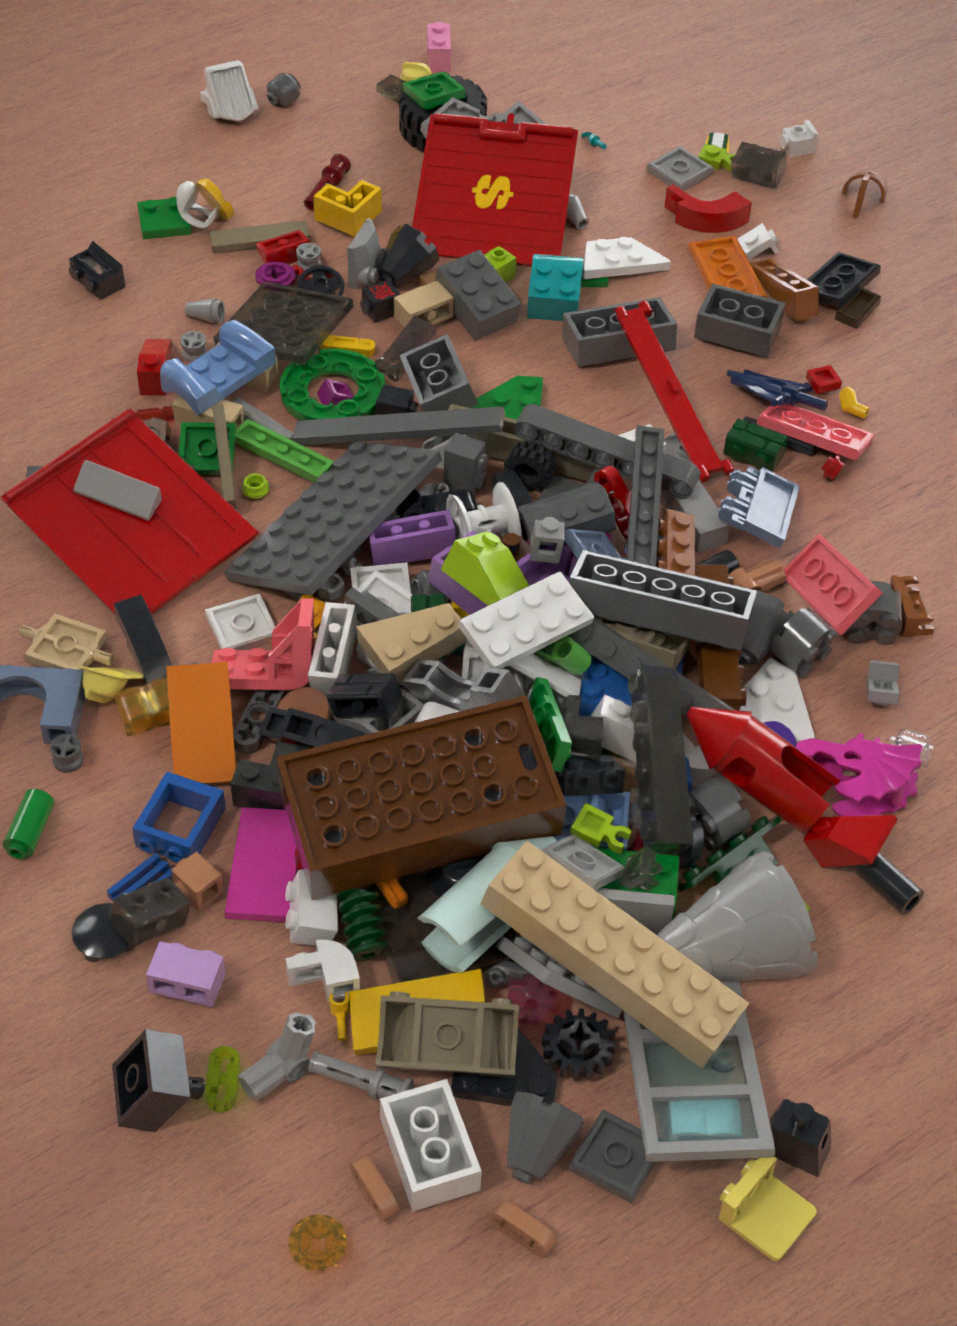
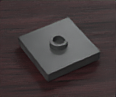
M602 1110L570 1162L569 1171L632 1204L655 1162H648L645 1158L641 1129Z

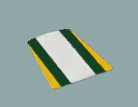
M709 133L705 144L727 149V154H729V135Z

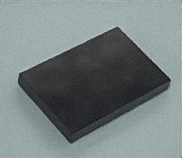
M838 252L807 280L818 286V302L841 309L842 306L881 272V265Z

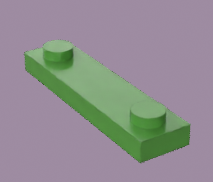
M250 419L244 421L236 429V444L312 482L317 481L321 474L327 473L334 466L333 460Z

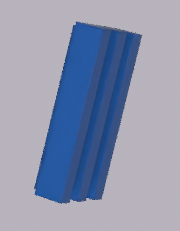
M154 853L108 889V898L115 904L122 905L125 909L134 913L173 882L171 872L173 867L170 868L169 863L165 860L161 861L160 856ZM162 872L164 873L160 878H158L155 882L148 886L149 882L155 879ZM137 892H141L128 903L125 902Z

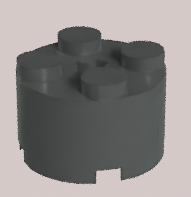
M871 581L883 594L845 633L848 635V640L852 643H861L864 640H877L880 644H890L894 642V636L902 629L901 593L898 589L897 592L892 590L891 585L886 582Z
M802 608L783 625L786 630L782 636L779 634L775 636L769 651L801 678H804L812 670L813 662L817 659L822 662L828 657L832 651L829 645L837 638L839 633L809 608Z
M715 775L681 797L683 806L690 805L698 812V815L694 816L696 821H701L703 825L704 845L710 851L721 847L751 826V816L748 808L742 811L738 804V801L742 799L738 791L724 777L718 776L715 778Z

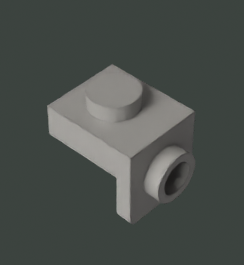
M870 661L865 686L867 701H871L879 706L897 705L899 698L897 680L900 669L898 663Z

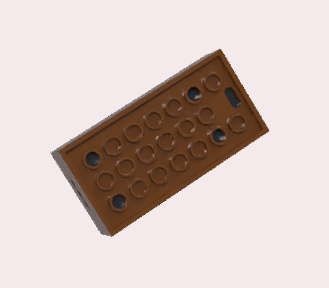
M526 695L276 757L280 793L312 900L486 855L492 851L493 846L498 842L562 835L567 804Z

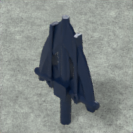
M747 369L744 370V373L732 370L727 371L726 375L731 377L730 383L771 401L773 406L794 405L799 402L825 411L828 407V401L805 393H810L813 389L808 382L802 384L766 376Z

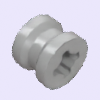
M305 243L297 248V265L304 270L322 265L320 260L321 249L318 245Z
M190 331L181 336L180 344L183 348L181 353L184 361L191 363L207 352L205 347L207 343L206 337L203 333Z

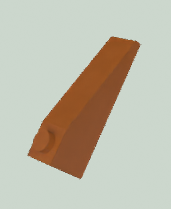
M771 258L750 263L760 283L773 300L786 303L784 310L786 315L797 322L808 321L810 317L819 315L818 286Z

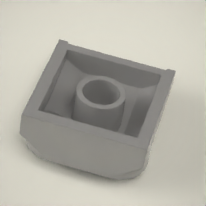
M371 219L365 220V223L347 247L348 287L356 290L369 287L377 282L379 276L378 268L385 252V248L380 247L378 235Z

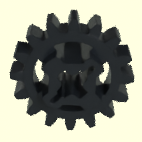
M581 1008L578 1011V1015H573L569 1009L566 1010L564 1019L556 1014L553 1019V1025L546 1024L545 1035H542L541 1047H544L543 1059H550L549 1066L552 1070L558 1067L561 1068L560 1077L564 1078L568 1073L573 1074V1080L578 1081L579 1075L584 1074L589 1081L592 1080L593 1071L602 1075L604 1074L605 1065L611 1066L612 1054H615L616 1043L613 1042L615 1033L614 1030H607L608 1021L606 1019L597 1022L596 1012L587 1017L584 1016V1009ZM578 1038L580 1039V1045H581V1046H580V1051H577V1039H578Z

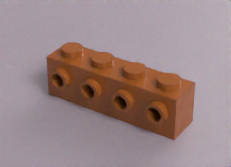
M667 509L663 519H659L656 567L695 576L694 515Z

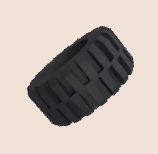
M458 75L451 76L466 89V98L459 100L479 109V114L487 116L488 102L483 90L477 84L474 85L470 79L465 80L462 76ZM402 91L399 98V129L401 135L413 148L417 147L419 151L424 152L426 138L420 130L421 124L430 117V114H434L444 104L438 105L431 110L423 109Z

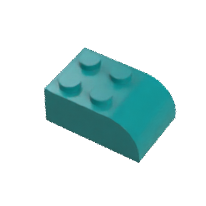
M533 254L527 318L563 321V313L578 311L584 258Z

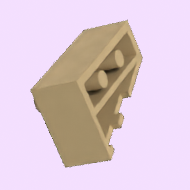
M449 603L356 626L358 644L380 673L395 674L398 683L404 680L418 659L436 661L466 643V636L458 627L461 618Z

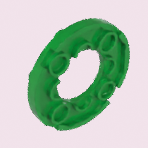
M345 349L318 350L319 354H314L307 358L305 355H302L291 362L282 373L280 379L281 401L286 410L298 420L371 416L376 412V401L382 386L385 385L384 375L376 368L374 361L360 353ZM338 374L351 378L358 386V393L353 396L352 400H343L338 405L333 406L331 402L328 405L316 402V399H312L309 396L307 388L314 379L322 375Z

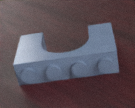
M0 665V702L16 695H30L41 699L45 703L40 722L44 744H51L55 737L62 734L77 736L85 700V690L82 688L83 670Z

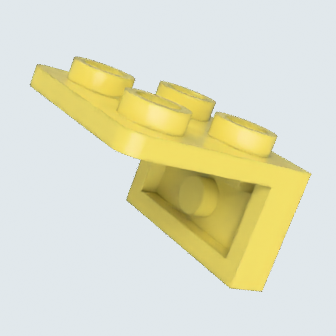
M776 1157L758 1158L757 1160L751 1158L741 1171V1176L743 1177L736 1185L731 1182L721 1194L719 1200L723 1203L718 1220L772 1261H779L815 1218L817 1211L814 1205L773 1176L777 1161Z

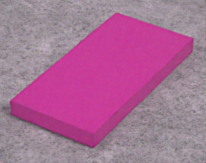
M241 808L226 900L225 919L286 922V915L290 909V901L285 899L286 887L288 882H292L297 874L294 856L296 844L286 810Z

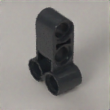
M414 489L396 507V514L401 518L444 511L446 510L449 495L457 496L462 501L467 512L477 510L478 505L473 493L467 489L423 496Z

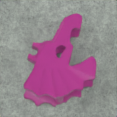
M861 733L845 744L814 738L802 740L796 744V748L841 780L837 785H834V789L847 799L832 805V810L837 816L892 814L901 808L906 809L908 797L917 796L916 782L918 774L914 771L921 768L922 760L920 755L922 753V744L891 745L881 743L880 738L877 737L874 738V741L864 739V734ZM850 770L857 776H844L842 773Z

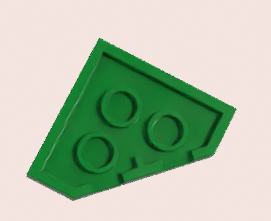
M517 375L476 398L479 405L472 408L503 406L505 411L504 417L518 420L524 406L528 404L541 406L543 377Z

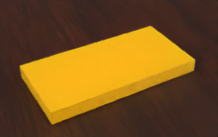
M481 969L349 991L354 1053L356 1056L377 1053L381 995L390 996V992L410 993L412 998L486 1002Z

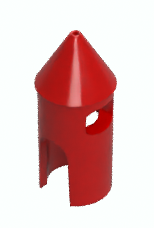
M691 707L686 715L709 769L713 768L801 833L809 830L826 811L830 804L822 796L841 780L752 716L751 711Z

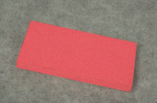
M770 404L759 415L757 425L855 461L872 443L874 436L870 432L790 404H784L783 406H773Z
M818 534L784 569L786 574L785 580L840 635L883 594L821 534Z

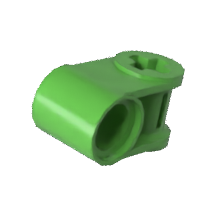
M567 636L534 652L540 658L573 675L584 673L589 668L592 659L591 654Z

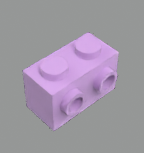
M159 941L146 973L149 993L213 1007L226 974L224 957L211 950L200 951L187 948L180 943L169 944Z

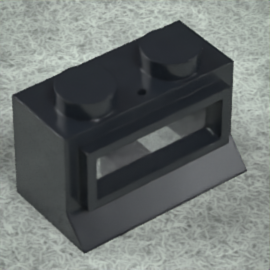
M94 241L91 242L88 249L69 258V273L75 281L78 280L85 286L88 292L93 293L100 300L125 288L122 264Z

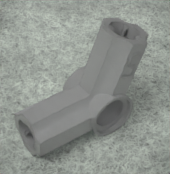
M298 1012L289 1015L280 1038L268 1048L266 1056L238 1075V1082L251 1100L253 1099L257 1102L284 1081L294 1082L307 1072L310 1059L306 1055L315 1034L314 1028L316 1025V1021L310 1015H303Z

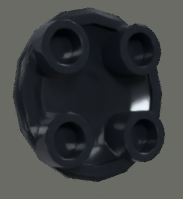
M113 903L96 904L84 910L76 918L72 927V940L78 951L82 952L85 959L90 962L113 958L123 952H129L135 947V938L138 932L137 921L131 911H128L122 905Z

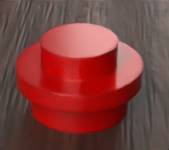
M837 455L835 459L831 456L827 459L821 468L825 472L822 476L826 479L828 477L832 481L836 478L845 465L840 455Z

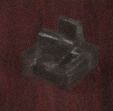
M645 846L628 857L620 884L630 890L638 886L648 891L658 886L659 882L651 877V875L656 876L661 873L663 869L655 861L657 852Z

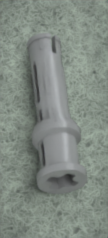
M318 1051L313 1053L308 1067L310 1073H316L365 1090L370 1098L375 1100L379 1097L384 1098L411 1090L414 1086V1080L407 1077L403 1080L387 1074L385 1069L380 1068L372 1071L321 1054Z

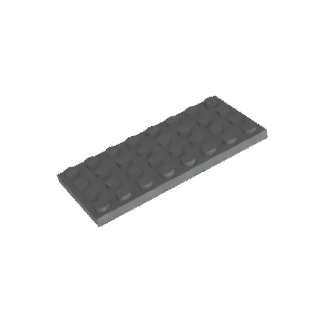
M363 441L352 443L349 449L333 462L334 466L327 473L321 474L317 481L307 490L303 491L301 496L291 506L287 507L284 513L275 522L271 523L258 539L254 540L239 557L234 559L233 563L224 571L228 581L312 595L442 461L440 452L425 448L385 445L383 443L376 444Z

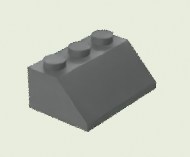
M598 482L517 507L529 542L535 520H543L546 517H553L559 522H563L564 532L567 529L603 531L604 533L616 530L613 507L605 488Z

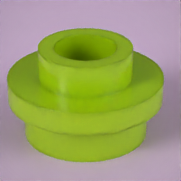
M257 473L246 476L241 486L242 493L252 499L262 498L269 492L268 481L263 475Z

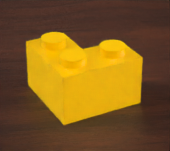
M364 180L358 182L348 192L327 184L314 195L315 220L353 237L357 235L366 219L374 220L382 212V188Z

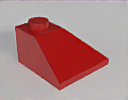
M895 815L820 817L809 829L803 841L822 868L872 864L898 819Z

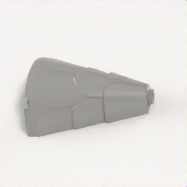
M766 851L748 856L722 881L703 894L685 913H679L657 934L658 937L699 967L723 982H751L752 980L801 979L803 976L813 974L818 963L817 952H811L810 943L815 941L816 938L803 899L783 865L776 867L772 863L775 861L774 856Z

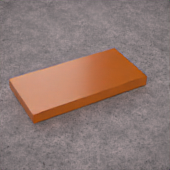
M736 236L689 242L688 250L709 290L712 284H717L768 298Z
M228 662L166 666L173 774L206 785L230 784L236 770Z

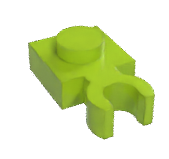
M705 144L698 155V158L716 170H719L720 167H725L727 171L736 172L737 165L741 163L740 155L727 154V149L716 145Z
M585 803L571 826L570 834H574L596 847H599L601 842L604 841L613 852L622 853L624 844L617 841L616 837L629 840L632 831L625 826L611 825L614 819L613 816Z

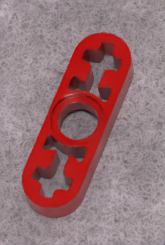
M608 465L594 474V482H598L605 488L615 513V522L623 537L627 540L631 494L618 470ZM618 499L623 504L624 509L619 505Z

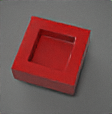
M831 365L807 370L806 379L817 395L841 389L842 380Z

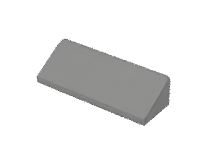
M85 460L73 489L77 494L147 521L150 520L162 501L161 492L158 487Z

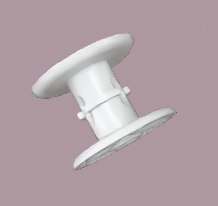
M498 482L493 489V506L484 507L479 505L477 510L469 512L466 511L462 501L457 496H448L446 510H450L455 527L456 540L471 531H474L476 534L483 532L500 533L502 538L507 533H515L522 537L518 511L514 499L504 483Z

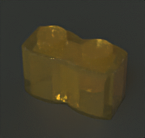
M167 678L154 679L144 687L126 688L114 696L116 709L127 736L148 732L156 726L170 725Z

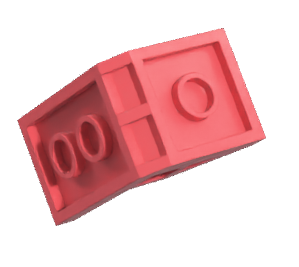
M301 599L273 629L272 651L262 648H253L251 650L223 648L214 650L212 663L228 662L230 689L296 690L304 687L309 682L308 673L314 652V599Z

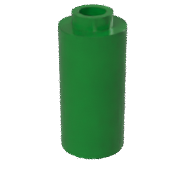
M28 789L24 793L3 841V848L10 857L21 860L30 858L33 855L55 804L53 797L47 792L40 789Z

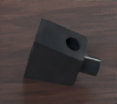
M783 1099L769 1118L775 1146L774 1157L818 1177L831 1148V1120L815 1112L814 1108L808 1103L801 1102L797 1104L788 1099Z

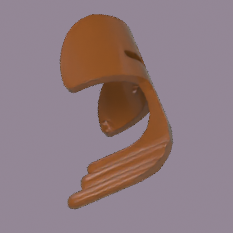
M869 170L858 171L845 183L842 190L844 194L847 193V189L853 180L863 178L853 212L854 218L859 217L869 180H873L878 184L881 190L879 202L884 203L887 195V184L880 174Z

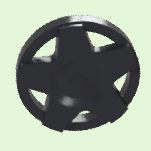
M313 266L306 269L300 275L297 282V292L306 306L312 309L334 307L343 297L344 280L331 267ZM313 273L312 279H305L308 275ZM325 273H329L334 277L327 278ZM340 288L338 295H336L334 291Z

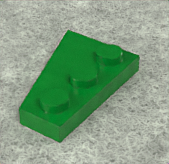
M536 677L528 701L554 771L561 772L565 762L570 757L572 741L548 679Z

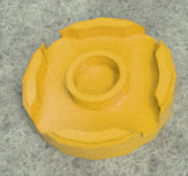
M202 177L195 183L198 191L213 210L216 207L219 208V216L228 221L235 215L229 201L225 202L221 190L212 181Z

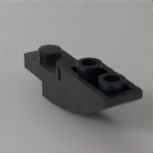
M269 706L258 732L264 739L307 746L308 749L367 735V733L314 714L289 708L287 711Z

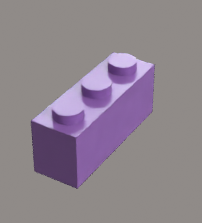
M450 510L382 522L368 536L373 566L432 558L450 545L452 546L456 540V534Z

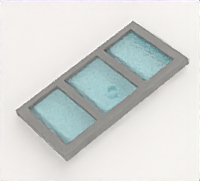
M720 981L742 997L739 982ZM745 1010L703 1069L623 1011L645 1158L648 1162L774 1157L775 1146Z

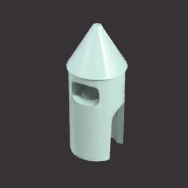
M554 837L496 843L489 854L417 918L423 923H431L437 926L421 942L429 954L445 968L453 972L462 973L511 927L480 904L488 885L526 841L542 850V848L557 842Z

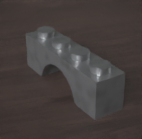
M418 659L403 680V683L413 697L423 704L435 702L459 711L525 695L509 670L485 667L477 680L472 681L455 674L440 661Z

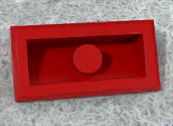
M297 230L256 244V248L264 264L269 262L291 264L298 261L296 255L297 248L302 244L311 243V241L301 230Z

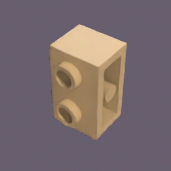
M437 280L394 297V317L409 334L412 331L417 332L452 318L454 297Z

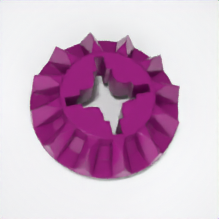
M269 262L256 270V283L260 285L261 289L268 288L269 292L277 289L280 292L281 288L289 289L290 284L295 283V271L286 263Z

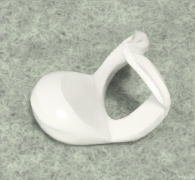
M186 181L180 184L177 189L178 211L187 223L199 228H205L214 219L219 218V208L216 207L213 211L197 205V186L193 182ZM192 209L202 212L208 216V219L204 223L192 217L188 210Z

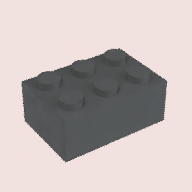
M480 250L437 268L435 281L438 280L454 297L453 313L474 341L517 322L521 302Z
M712 284L697 314L694 338L768 357L782 327L786 303Z
M448 334L400 355L423 412L448 410L451 404L467 408L479 405Z

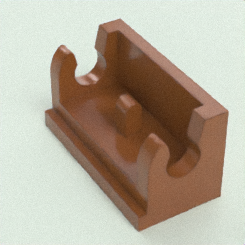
M893 575L890 581L891 589L895 592L898 589L901 593V636L910 637L933 634L934 627L930 622H933L934 619L932 615L926 613L919 594V587H906L908 584L919 583L918 577H898Z

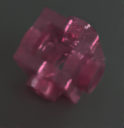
M524 974L523 978L509 977L508 999L513 1000V1004L519 1005L518 1019H520V1023L537 1025L540 1024V1021H547L548 1011H554L556 991L549 990V985L544 984L532 974Z

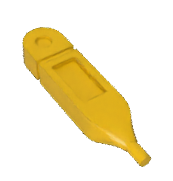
M325 335L319 339L305 340V344H312L320 350L345 349L360 353L366 357H371L375 354V342L370 339Z

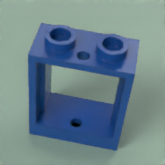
M166 772L132 828L135 847L146 853H157L165 856L175 863L188 858L195 852L200 854L226 809L224 790ZM168 801L202 812L187 839L152 828Z

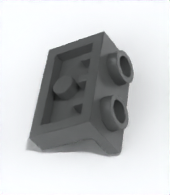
M352 587L345 594L346 604L355 605L357 620L363 625L400 616L399 613L368 591L361 593Z

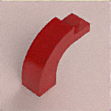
M672 184L666 188L664 207L676 215L675 223L684 228L704 233H722L735 230L749 222L752 202L735 191L718 200H701Z

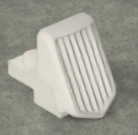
M236 60L205 68L204 74L207 87L206 90L199 93L201 101L207 105L210 116L214 119L223 118L241 122L253 113L254 110L259 109L254 91L249 86L242 62Z

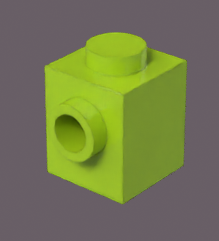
M498 246L484 255L505 283L515 278L516 257Z

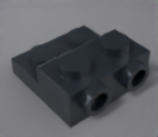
M589 755L583 758L569 757L561 772L554 771L563 796L623 793L625 769L613 757L608 755Z

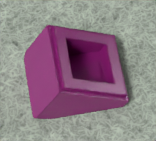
M325 379L317 392L323 405H328L331 402L334 406L343 400H352L354 398L347 383L331 379Z

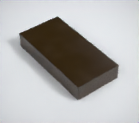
M862 288L836 312L835 320L858 329L878 306L881 296Z

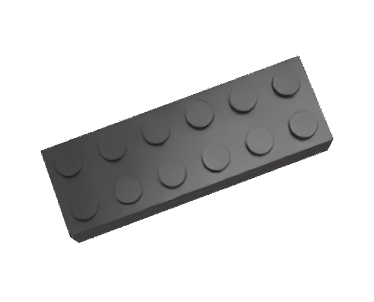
M585 550L582 551L569 579V584L595 616L602 617L607 621H620L632 624L636 628H649L661 631L666 635L687 637L695 642H708L720 645L722 648L729 650H742L757 594L756 590Z

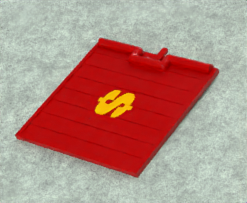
M441 113L430 114L412 227L421 231L426 236L424 240L426 244L429 245L432 242L436 246L439 257L458 259L477 250H480L485 255L498 246L515 256L516 265L532 267L533 254L561 256L578 129L527 122L514 124L515 116L513 113L507 115L506 123L489 121L486 118Z

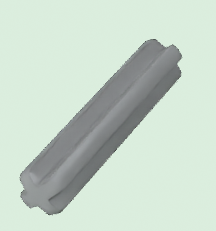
M237 397L235 401H232L233 403L243 405L245 420L250 419L292 440L294 435L292 431L242 398Z

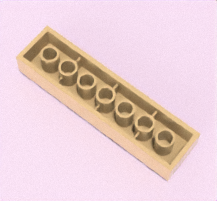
M528 841L521 846L488 885L480 903L701 1069H703L749 1004L741 996Z

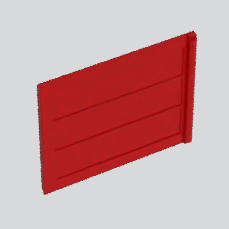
M131 408L106 423L1 496V500L114 614V603L142 594L150 613L153 614L253 541L259 534L258 530L156 435ZM85 460L158 487L161 492L162 501L150 520H144L75 493L73 489Z

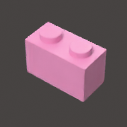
M427 23L428 66L431 72H451L450 23Z

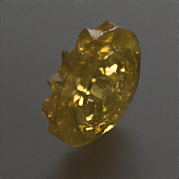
M310 1215L297 1222L291 1230L288 1240L289 1251L295 1264L299 1263L307 1272L310 1269L324 1272L326 1268L332 1265L337 1266L339 1259L345 1254L347 1245L346 1232L336 1219L328 1215ZM310 1236L318 1241L323 1238L326 1239L324 1241L326 1252L321 1251L319 1248L311 1250Z

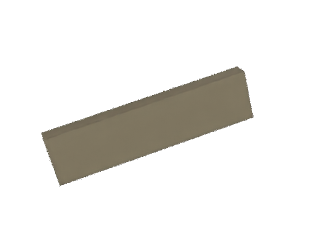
M306 220L209 231L213 253L257 249L256 244L297 230H301L310 240Z
M218 404L212 408L223 498L237 511L226 416L223 404Z

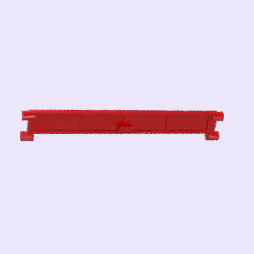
M643 300L638 304L639 308L628 311L623 306H618L614 310L617 319L690 463L699 468L700 481L702 483L707 482L711 478L709 474L724 471L726 476H730V473L735 471L730 459L720 461L646 318L653 312L648 301Z

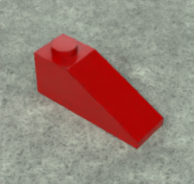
M172 339L145 340L139 353L137 365L140 395L166 396L161 387L160 370L163 363L171 358Z

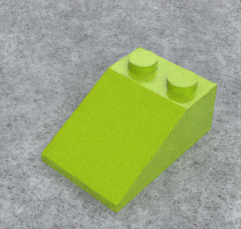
M483 532L455 540L441 567L443 572L488 606L529 586L509 548L500 542L498 536L490 532Z

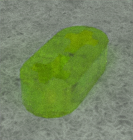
M220 1046L214 1049L208 1061L205 1085L206 1102L210 1109L219 1113L232 1109L238 1097V1075H240L241 1066L239 1054L233 1047ZM223 1059H229L230 1062L227 1064L226 1073H221L220 1069ZM220 1085H225L226 1094H224L223 1099L219 1100L216 1098V1095L219 1093Z

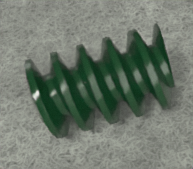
M361 888L349 889L337 895V899L341 902L339 911L344 914L341 917L342 925L346 927L344 929V937L349 939L346 942V948L354 956L355 962L374 959L380 955V951L388 948L387 942H378L379 938L386 935V930L375 928V926L382 924L384 920L382 917H373L374 913L381 910V905L371 904V901L379 898V894Z

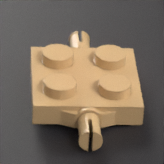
M55 613L48 623L40 629L24 624L20 627L19 636L33 640L32 645L25 653L26 662L44 668L83 670L78 665L88 667L92 662L96 661L110 666L114 660L113 654L100 651V648L107 639L106 630Z

